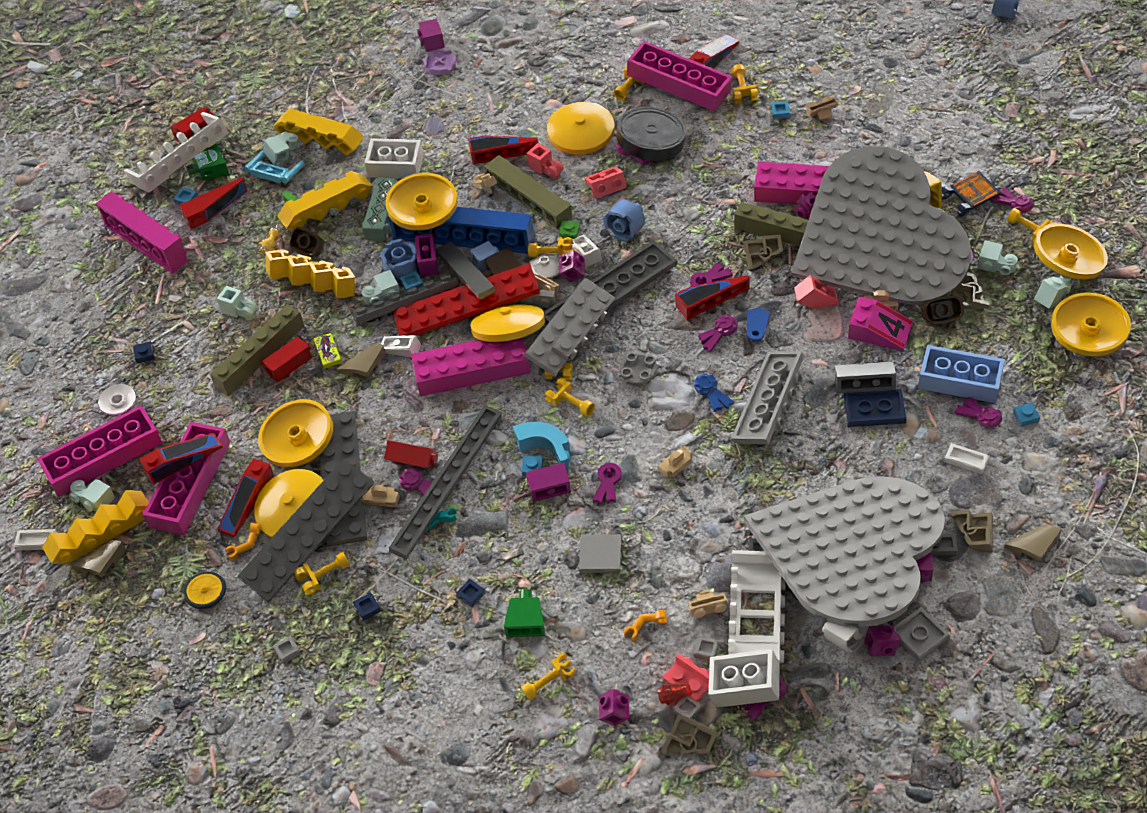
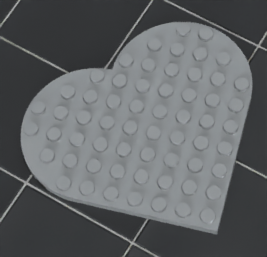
M860 147L841 155L825 172L791 276L806 279L811 275L826 285L871 296L878 290H885L889 292V300L898 301V303L919 305L933 298L948 296L951 291L960 286L969 270L971 245L964 228L954 217L939 208L929 205L930 185L924 170L913 158L890 147Z
M863 477L744 515V522L796 598L809 612L815 616L819 614L828 618L827 621L845 626V623L858 624L859 627L874 626L891 621L905 613L908 606L915 602L920 588V571L916 560L926 556L932 551L933 546L940 542L945 523L943 509L931 493L912 482L893 477Z

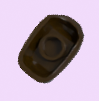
M297 226L291 234L289 247L299 254L316 257L323 251L325 242L316 233Z
M958 296L933 298L923 304L921 315L926 322L931 324H945L958 320L964 315L962 299Z

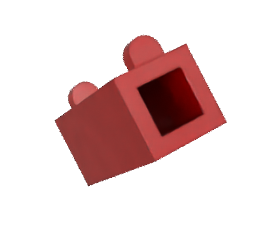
M203 107L171 126L174 139L180 143L177 138L178 132L184 133L186 138L189 139L195 135L190 128V124L194 122L200 129H203L207 126V123L201 113L205 112L213 116L214 114L207 107Z
M297 336L264 359L261 365L265 372L277 383L312 358L310 353L311 347L306 341H302Z
M387 440L384 459L434 468L438 461V454L436 453L437 449Z

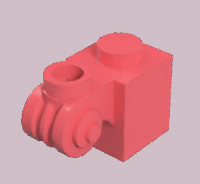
M539 143L527 153L529 168L541 175L544 173L550 179L555 180L559 178V174L564 170L561 162L558 160L552 161L551 150Z

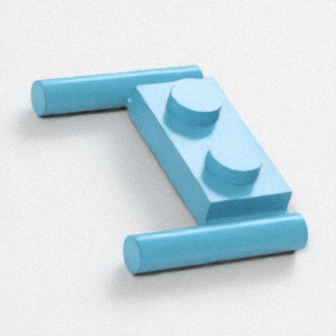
M262 150L243 170L246 173L250 171L252 176L270 180L275 183H287L305 166V163L299 161L291 170L264 163L261 160L266 157V154Z

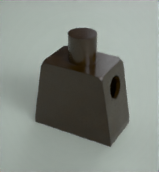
M509 246L485 260L487 270L481 273L487 278L521 265Z

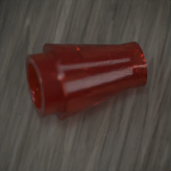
M688 683L663 684L662 687L658 688V697L661 704L670 705L691 696V687Z

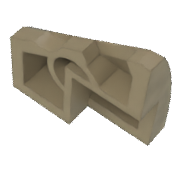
M781 235L763 236L762 239L745 240L743 243L749 271L783 253Z
M967 273L960 286L951 291V296H958L962 299L964 309H986L990 305L989 301H985L982 296L983 290L977 284V278L974 274Z
M373 344L341 365L337 369L338 372L352 377L355 373L369 377L374 367L378 368L386 355L384 345Z
M970 510L951 511L953 520L971 549L993 552L992 512L971 514Z
M1041 525L1006 542L1004 548L1019 556L1025 553L1041 562L1046 553L1051 551L1060 538L1062 529L1053 525Z
M110 540L74 563L72 568L87 575L93 573L103 577L111 564L116 566L126 549L121 541Z
M679 712L661 753H709L719 731Z

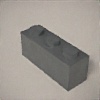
M893 362L835 365L837 393L896 390V372Z

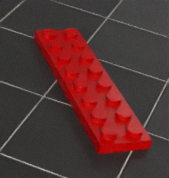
M528 263L487 277L496 292L481 300L467 285H463L394 310L393 314L399 336L419 335L539 294L540 290L531 264Z

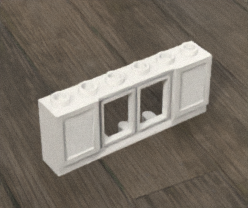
M205 112L201 113L207 126L200 129L196 123L192 122L190 128L195 135L189 139L186 138L184 133L178 132L177 138L181 145L174 149L171 143L165 142L163 146L168 155L162 159L158 153L151 152L150 157L155 164L148 169L143 162H138L137 167L142 173L141 175L125 169L124 172L136 187L148 193L167 180L169 175L229 133L221 119Z
M732 550L728 655L772 649L779 662L784 664V651L780 650V645H784V632H780V626H785V614H781V608H785V596L781 595V590H785V580L781 578V574L765 551ZM741 592L775 593L774 610L741 609ZM740 617L774 619V636L740 635Z

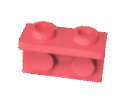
M617 167L584 178L586 185L592 189L595 199L627 187L623 171Z
M677 654L675 657L676 663L663 676V682L683 696L687 694L699 702L709 691V671L696 666L689 657Z

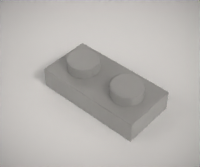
M540 290L539 294L519 300V304L551 308L556 304L555 291Z

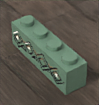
M377 177L362 227L365 240L386 241L387 234H390L391 227L386 208V196L391 187L398 182L397 178Z

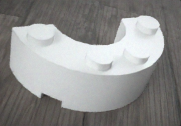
M827 621L823 626L822 632H824V637L846 652L852 653L864 644L869 626L859 627L858 624L845 623V626Z

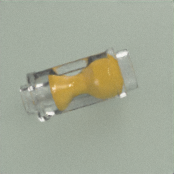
M274 222L271 224L266 236L258 244L257 252L260 256L266 258V252L275 251L281 239L287 234V230L282 223Z

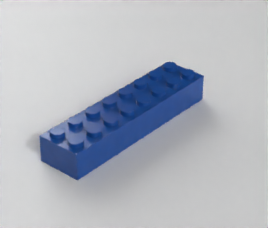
M457 207L454 214L446 222L426 230H410L400 227L388 215L393 240L402 239L403 241L415 242V236L433 234L434 243L444 245L451 241L457 247L476 248L489 241L499 251L510 246L514 253L528 254V245L533 243L535 239L531 214Z

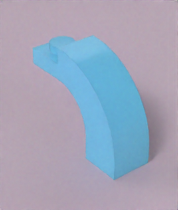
M527 422L513 426L520 452L533 448L548 449L555 455L558 464L564 463L566 471L569 470L568 462H571L569 454L571 453L568 438L561 430L543 422Z

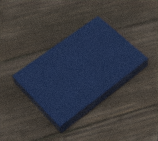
M902 388L887 391L843 393L847 427L906 423Z

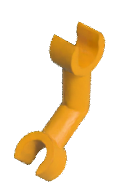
M251 523L246 543L237 547L232 545L226 547L225 551L227 554L234 552L228 556L230 561L236 560L240 553L254 547L256 538L261 533L258 523Z
M658 610L653 614L640 615L632 626L625 628V638L629 633H634L632 641H636L638 639V631L646 622L667 623L666 610Z

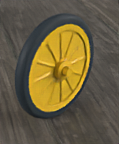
M206 571L198 573L191 577L184 587L185 601L197 609L213 607L224 597L226 583L215 572Z

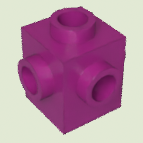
M810 192L807 196L803 194L796 201L798 205L793 210L800 218L809 220L816 196Z
M572 250L559 257V275L570 283L584 276L585 258Z
M893 625L869 626L864 643L870 656H895L897 647L900 646V636L896 633Z
M611 689L599 696L600 721L617 726L629 719V695L617 689Z

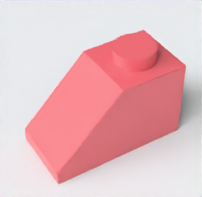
M811 275L794 287L796 300L809 308L832 306L839 303L836 289L824 284Z

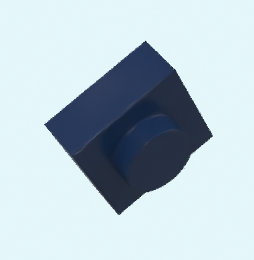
M151 341L133 346L137 364L155 359Z
M471 579L456 592L457 597L471 607L486 594L485 589Z
M372 593L353 602L363 621L381 612V608Z

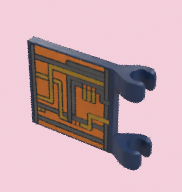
M980 171L950 186L942 187V199L945 200L955 193L964 202L958 205L959 211L957 214L960 217H964L972 209L1001 194Z

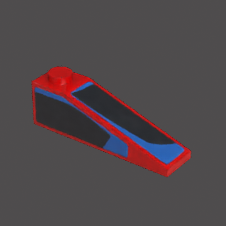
M724 35L697 50L689 59L714 69L739 44V40Z
M484 135L468 138L473 165L490 162L498 155L504 159L527 155L539 143L538 138Z
M241 177L179 206L190 229H194L215 217L247 192V189Z
M746 275L691 286L675 294V305L686 320H689L750 290V277Z
M211 433L156 449L139 458L150 481L155 485L218 451L223 446L216 435Z
M253 458L244 471L217 528L219 532L232 537L236 536L253 511L261 489L274 478L270 464Z

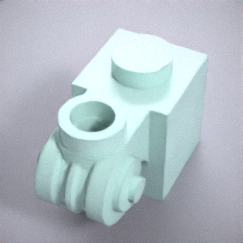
M288 132L269 137L264 140L263 152L274 165L289 159V150L297 148L298 137L296 134Z
M984 241L977 269L995 273L1000 271L1003 275H1009L1016 271L1018 259L1013 254H1007L1003 257L1001 255L1002 244Z
M391 270L374 276L375 288L367 286L362 290L365 304L371 306L376 301H385L394 294H400L398 283Z
M1060 275L1058 278L1050 277L1043 280L1034 300L1049 309L1057 306L1062 297L1070 292L1072 286L1070 283L1071 278Z
M226 286L217 297L222 313L236 318L239 315L246 320L255 318L258 305L251 300L245 302L242 291Z
M95 479L88 487H86L82 480H76L70 486L71 494L69 498L75 503L82 502L83 506L89 511L94 510L96 512L100 504L109 505L115 498L110 486L98 479Z

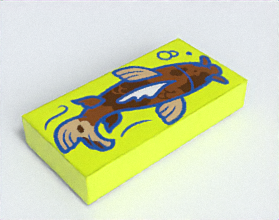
M331 333L313 338L324 369L342 363Z

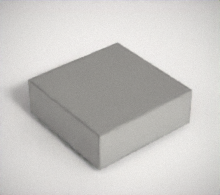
M291 636L272 646L282 664L301 655Z
M699 636L693 653L694 658L710 661V657H716L719 640Z
M685 694L672 710L677 716L680 712L695 719L703 710V705Z

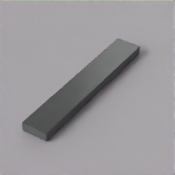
M451 241L436 248L437 254L479 300L496 292L488 279Z

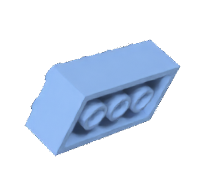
M927 345L918 389L996 403L1005 359Z

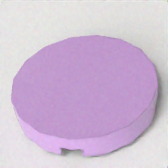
M446 49L434 50L432 54H427L424 59L425 69L432 75L448 74L457 65L454 53L452 54L451 51Z

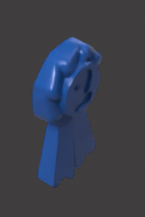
M703 373L696 377L694 388L698 394L708 397L713 412L722 410V405L726 409L729 408V405H733L734 401L717 389L718 383L714 375Z

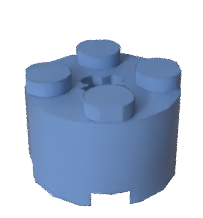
M995 0L991 14L1014 20L1020 0Z
M624 199L619 200L605 215V228H609L614 233V238L620 241H628L645 225L643 208L640 204H634Z
M398 239L385 245L386 248L383 252L381 251L384 272L391 270L397 282L400 281V277L414 271L418 273L417 253L412 242L409 244L403 242L402 239Z

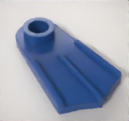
M761 308L747 310V337L749 340L758 342L764 338L770 311Z

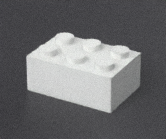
M370 139L365 159L368 178L403 179L420 173L424 156L421 140Z
M772 649L710 657L708 695L717 708L779 700L780 662Z

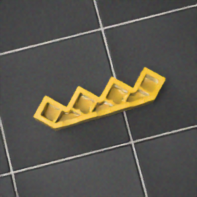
M291 108L284 112L272 127L280 135L283 132L296 134L304 144L314 139L325 150L335 145L346 156L355 151L364 138L352 125Z
M350 171L339 180L335 178L323 184V188L316 191L313 189L302 194V198L296 201L290 200L286 202L277 217L285 228L294 230L297 226L303 227L308 218L322 221L330 208L344 210L352 197L365 200L373 185L364 174Z
M285 250L266 252V272L270 279L278 280L288 277L291 284L296 286L310 283L314 292L333 290L335 296L342 299L355 295V277L350 268L342 267L338 269L332 263L325 261L313 262L310 257L300 254L295 257L289 255V251Z
M125 490L117 505L100 504L92 519L76 518L68 533H50L42 549L52 564H69L144 520L143 513L149 501L142 491Z

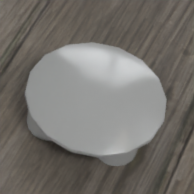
M628 353L620 366L622 378L632 384L649 382L657 372L655 357L644 353Z

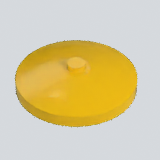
M577 102L565 105L555 111L547 123V134L551 144L562 152L574 155L590 154L602 149L611 141L615 132L614 119L611 113L604 107L590 102Z
M418 173L407 176L395 183L386 196V208L390 219L398 226L410 230H426L443 224L454 214L458 204L454 185L447 178L433 173Z
M1050 224L1044 226L1039 230L1034 240V249L1039 259L1053 271L1069 278L1081 280L1095 278L1103 272L1108 262V256L1103 245L1088 232L1071 225Z
M1079 293L1063 299L1056 306L1051 320V327L1055 338L1068 350L1085 356H1104L1119 350L1126 343L1131 329V321L1127 311L1114 299L1097 293Z
M515 304L486 311L475 317L470 326L472 335L482 341L501 342L522 338L536 332L544 325L545 317L543 310L539 307Z
M300 399L285 403L275 409L263 422L258 436L260 450L266 459L276 466L296 467L306 464L320 455L329 444L333 434V421L326 408L316 401Z
M293 469L278 474L266 483L258 494L254 506L255 520L262 532L269 538H272L322 483L323 479L312 471Z

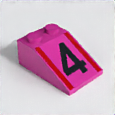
M859 297L849 323L848 339L904 351L913 321L877 300Z

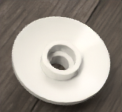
M540 256L529 262L534 273L547 279L559 274V259L556 257Z
M116 384L108 387L101 393L98 404L104 413L119 415L128 411L134 405L136 394L130 386Z

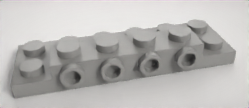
M584 278L526 351L524 357L556 377L567 361L575 358L578 353V347L585 345L588 340V334L595 332L598 327V321L602 322L608 314L606 311L614 302L615 297L587 278Z
M802 351L767 352L732 435L733 443L769 444L772 435L778 434L779 429L784 428L785 414L790 413V402L796 398L797 385L802 383V375L799 372L804 358Z

